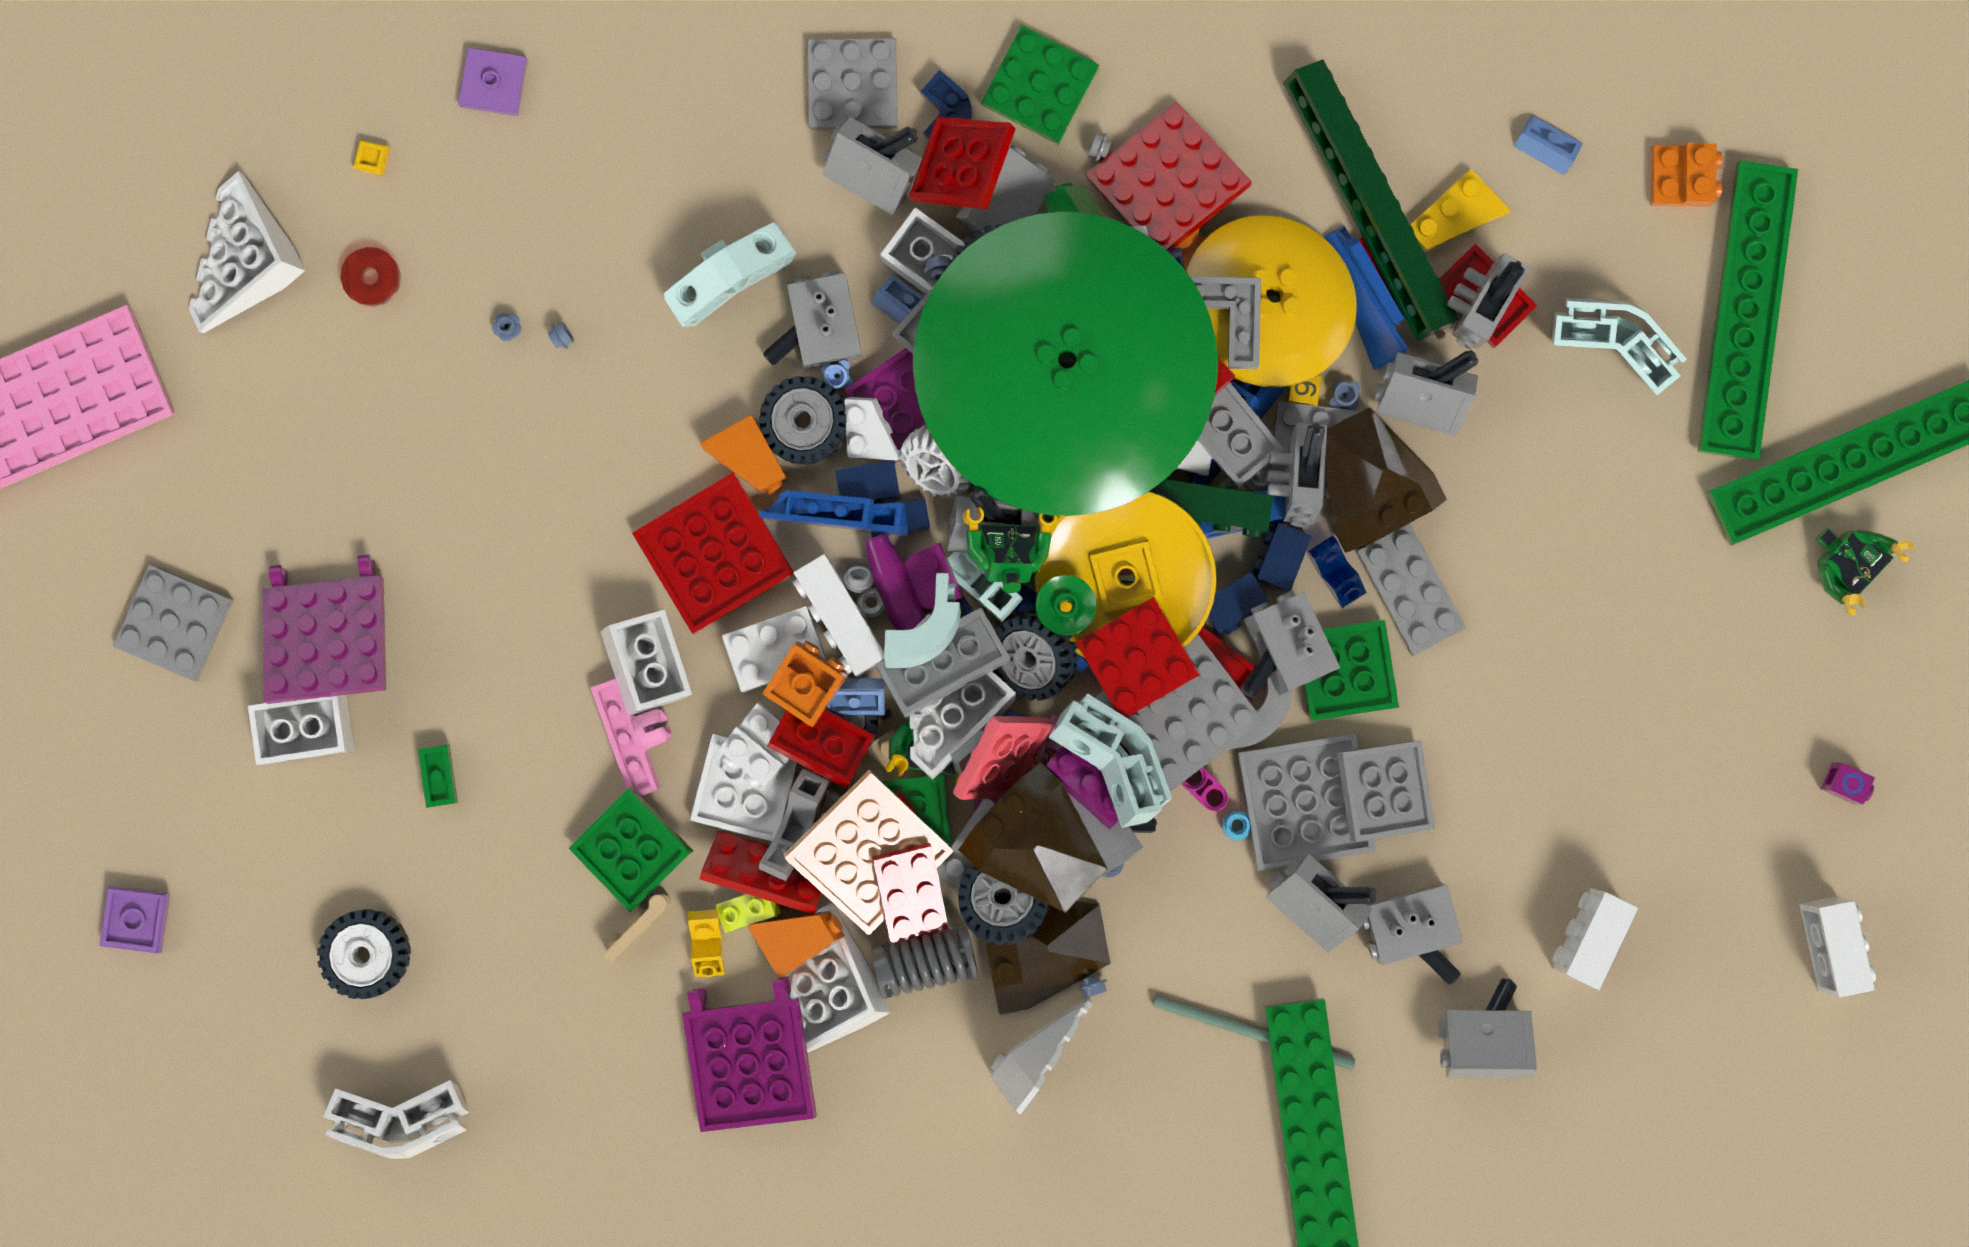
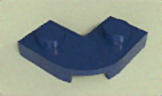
M941 70L920 91V94L941 112L937 117L972 118V108L968 95ZM936 119L923 132V135L928 140Z

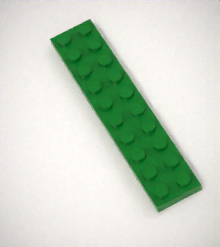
M1741 160L1736 163L1697 451L1699 453L1754 461L1760 459L1798 169Z
M1969 380L1707 491L1730 546L1969 445Z
M1318 998L1266 1005L1264 1007L1297 1247H1359L1325 999Z

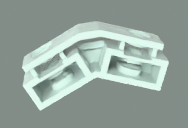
M774 222L759 228L728 246L722 239L701 253L704 262L696 266L689 274L664 292V300L682 327L696 326L741 290L790 265L797 253L778 224Z
M1564 298L1567 313L1554 312L1551 337L1553 345L1617 349L1656 395L1660 394L1681 376L1673 365L1678 361L1683 363L1687 358L1643 309L1627 301ZM1606 309L1625 310L1643 318L1652 328L1653 332L1646 336L1636 324L1615 314L1605 315ZM1574 310L1599 312L1597 317L1573 316ZM1655 340L1670 356L1668 360L1664 361L1651 347Z
M1088 693L1079 703L1073 700L1060 714L1049 738L1096 766L1102 772L1121 828L1149 822L1172 799L1153 742L1139 725ZM1120 742L1123 744V746L1127 749V751H1128L1132 756H1129V755L1125 752V750H1124V749L1121 747V745L1119 744Z

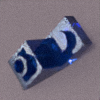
M1333 535L1308 551L1317 572L1341 608L1367 593L1359 574L1346 560L1339 542Z

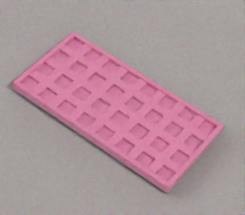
M125 305L0 359V489L175 415L131 307Z

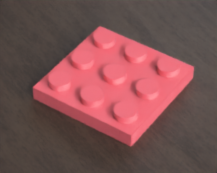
M992 716L991 720L984 727V733L978 745L972 750L971 758L965 770L959 775L953 794L960 800L1001 798L1014 783L1028 773L1034 762L1035 754L1039 753L1054 723L1047 717Z

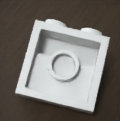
M760 702L753 707L742 723L733 730L718 751L723 754L721 760L732 769L738 766L746 773L744 779L756 788L760 785L765 788L773 782L790 759L767 747L781 719Z

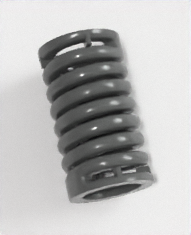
M964 925L953 928L952 931L946 929L944 931L945 944L942 934L934 932V948L930 935H923V951L919 938H911L912 954L908 941H900L902 961L896 942L889 943V945L886 943L872 946L873 962L882 998L893 997L892 994L897 997L901 994V989L904 993L910 994L913 988L918 992L922 991L924 985L926 988L932 989L935 987V984L944 986L947 981L954 984L957 982L958 976L961 981L979 978L968 927ZM886 952L890 953V962Z

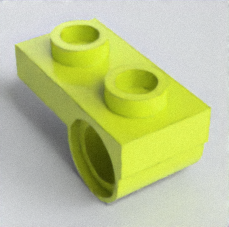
M748 894L715 905L725 933L781 914L778 903Z

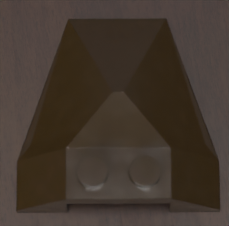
M1370 407L1327 429L1325 473L1328 489H1326L1331 505V525L1345 553L1383 538L1432 512L1447 500L1435 474Z
M1042 762L1014 783L973 827L959 848V851L980 872L1065 913L1108 869L1091 835L1082 822L1079 812L1072 803L1064 784Z
M1006 893L999 894L995 898L998 904H1007L1011 900L1010 895ZM1077 901L1066 913L1047 904V911L1042 924L1037 927L1034 934H1029L1027 939L1015 941V944L1008 945V943L996 945L995 942H985L999 1015L1030 1009L1111 964L1099 904Z

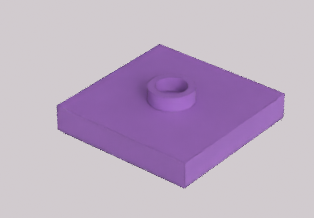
M468 48L458 105L461 108L518 116L528 59L525 56Z
M108 886L99 946L162 953L170 893Z

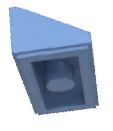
M1531 115L1514 146L1559 173L1565 174L1575 161L1583 143Z
M892 274L876 291L872 304L898 324H901L922 300L923 296Z
M846 678L825 710L835 715H885V682L882 678Z

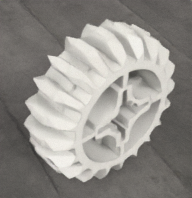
M923 425L920 429H915L914 432H911L903 443L899 457L903 461L901 467L908 471L907 477L913 478L915 485L919 484L923 487V491H930L934 497L939 494L943 499H946L948 496L955 499L958 495L962 496L970 488V482L949 463L936 445L927 426Z

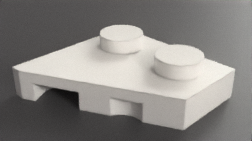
M849 397L845 399L847 457L901 460L899 458L901 449L897 450L890 436L893 432L889 423L884 419L883 411L876 398Z

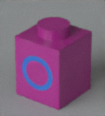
M1832 762L1821 790L1852 804L1864 805L1865 801H1868L1874 792V785L1872 784L1875 777L1844 763Z

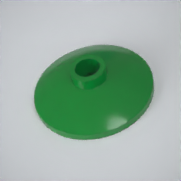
M1071 575L1054 577L1042 586L1037 595L1036 612L1038 618L1053 633L1059 635L1077 634L1087 628L1095 616V594L1091 587L1078 577ZM1061 603H1070L1071 610L1063 612L1060 609Z

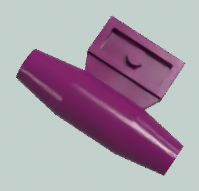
M886 533L863 542L873 582L895 630L914 629L925 618L923 608L934 609L936 573H948L950 584H955V601L963 598L941 542L911 554L905 563Z

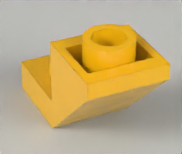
M718 909L689 911L688 925L692 939L691 961L695 978L725 975L722 928Z

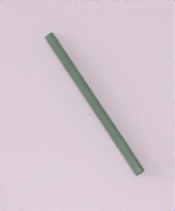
M1159 995L1155 996L1154 1007L1269 1043L1267 1030ZM1332 1051L1334 1065L1350 1070L1353 1069L1355 1064L1354 1058Z

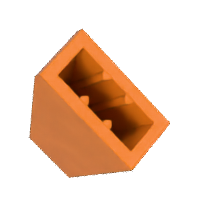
M752 415L699 443L706 453L762 494L768 492L771 495L785 487L783 482L787 481L788 478Z
M830 911L818 912L814 915L804 914L762 920L748 927L778 978L792 973L845 937L840 920L835 915H832Z

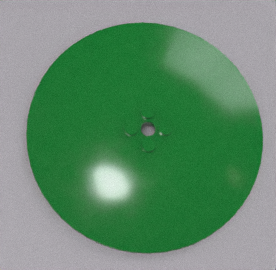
M1053 212L1028 216L1004 224L980 237L952 261L940 276L923 308L915 338L913 372L915 391L926 426L943 455L965 479L975 487H981L982 491H987L994 499L1018 509L1050 516H1079L1111 510L1137 499L1163 482L1182 463L1200 437L1209 417L1217 384L1218 355L1216 337L1205 302L1193 280L1167 250L1150 237L1119 221L1080 212ZM1064 352L1072 353L1076 358V364L1069 369L1063 368L1058 362L1060 354Z

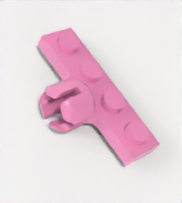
M616 678L590 688L626 788L628 789L632 786L641 796L661 789L649 757V750L651 747L665 743L671 738L670 725L655 729L654 726L668 720L664 712L660 709H652L639 715L628 716Z

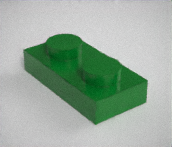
M450 744L418 749L426 808L458 803Z

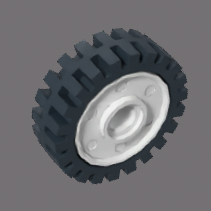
M371 909L352 911L334 920L324 931L325 934L319 941V944H321L320 948L317 949V956H320V960L317 961L318 968H322L323 973L321 975L323 979L328 980L329 983L327 985L331 989L335 988L338 990V994L342 996L347 995L348 998L352 999L377 997L395 987L407 972L406 967L410 963L408 957L411 953V946L408 947L407 943L409 938L407 935H404V928L401 924H397L395 922L396 919L392 916H387L384 912ZM361 946L369 950L370 958L367 962L359 957L358 952Z

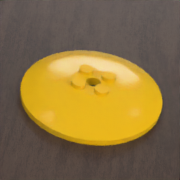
M1268 215L1249 216L1234 220L1211 233L1197 248L1188 264L1186 272L1189 276L1261 278L1258 370L1230 369L1235 374L1236 379L1264 387H1285L1300 384L1325 371L1340 356L1350 340L1356 320L1357 304L1355 288L1349 270L1341 256L1325 238L1299 222ZM1266 291H1277L1280 295V302H1271L1266 296ZM1207 309L1216 337L1218 358L1228 367L1229 310Z
M1149 491L1137 499L1111 510L1088 515L1060 516L1050 528L1049 533L1052 534L1049 556L1039 571L1035 573L1037 595L1042 586L1050 579L1061 575H1071L1085 581L1093 590L1096 598V612L1092 622L1083 631L1074 634L1069 639V642L1079 641L1154 596L1184 647L1193 640L1203 627L1212 608L1216 592L1217 577L1214 555L1208 539L1199 524L1188 512L1172 500ZM1124 568L1131 569L1135 574V581L1131 584H1123L1118 577L1119 571ZM1063 602L1060 605V609L1063 612H1069L1072 608L1068 602ZM1077 645V649L1074 650V652L1084 657L1080 648Z

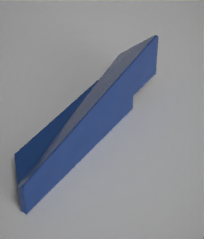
M1343 225L1327 234L1324 238L1338 252L1349 270L1356 293L1357 310L1355 323L1372 368L1377 370L1388 362H1392L1397 352L1405 354L1408 351L1407 346L1394 327L1404 317L1361 242L1356 237L1351 238L1346 227Z

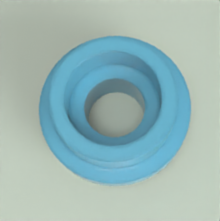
M1239 810L1226 814L1222 821V829L1225 835L1233 840L1246 838L1251 832L1248 815ZM1236 819L1242 822V828L1238 831H1234L1231 826L1232 822Z

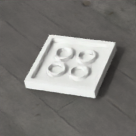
M712 734L690 820L773 841L785 815L789 792L798 763L790 759L768 787L764 788L760 785L756 788L744 779L746 773L738 766L732 769L721 760L723 754L718 749L728 737Z

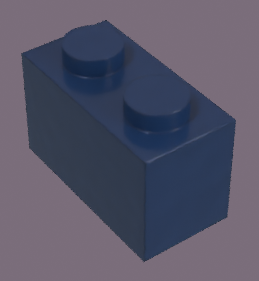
M894 460L835 470L839 496L873 499L877 504L895 503V499L901 498Z
M1281 523L1276 524L1274 529L1269 527L1263 544L1267 545L1264 556L1258 555L1252 572L1257 573L1255 579L1286 593L1290 592L1312 535Z
M1252 572L1215 593L1207 620L1216 634L1222 631L1225 636L1241 627L1238 621L1253 615L1251 612L1252 608L1266 602L1270 603Z

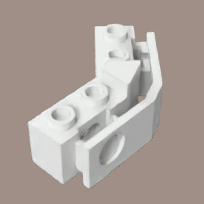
M449 1080L394 1108L335 1088L323 1117L335 1123L333 1129H327L325 1134L334 1140L389 1159L411 1158L466 1131L465 1124L460 1122L458 1118L470 1112L459 1086ZM450 1119V1122L441 1124L429 1132L428 1129ZM351 1125L364 1130L365 1133L362 1137L345 1131V1128ZM374 1137L385 1140L391 1144H408L397 1147L382 1148L373 1145L372 1142L374 1140Z

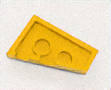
M1470 169L1421 214L1411 226L1422 249L1428 251L1461 234L1509 214L1511 210Z

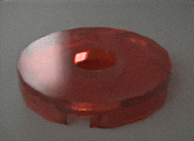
M365 247L354 251L346 258L341 267L340 280L343 290L350 299L363 306L375 307L387 303L394 293L398 291L401 273L397 262L390 254L379 248ZM374 269L378 273L377 281L371 285L365 284L364 274L368 270Z

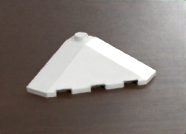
M239 171L218 188L215 200L221 202V207L217 219L211 218L206 240L211 242V248L208 258H201L196 280L202 282L198 299L191 298L189 306L191 316L200 333L209 331L283 290L305 271L295 248L244 174Z
M928 614L915 628L923 625L931 615ZM991 671L910 715V729H913L914 747H910L911 760L933 780L952 762V753L981 729L984 731L985 725L991 720L992 716H1002L1016 701V693Z
M831 903L815 913L830 911L832 915H835L840 920L845 937L796 969L791 981L790 998L799 997L807 1053L868 1026L891 1013L886 999H883L881 996L878 981L834 905Z
M1084 998L1011 1048L1005 1056L1000 1053L991 1064L990 1068L993 1070L991 1079L1020 1115L1045 1082V1072L1047 1069L1051 1071L1061 1056L1064 1048L1063 1042L1065 1040L1069 1042L1079 1027L1081 1014H1086L1092 1006L1090 999Z

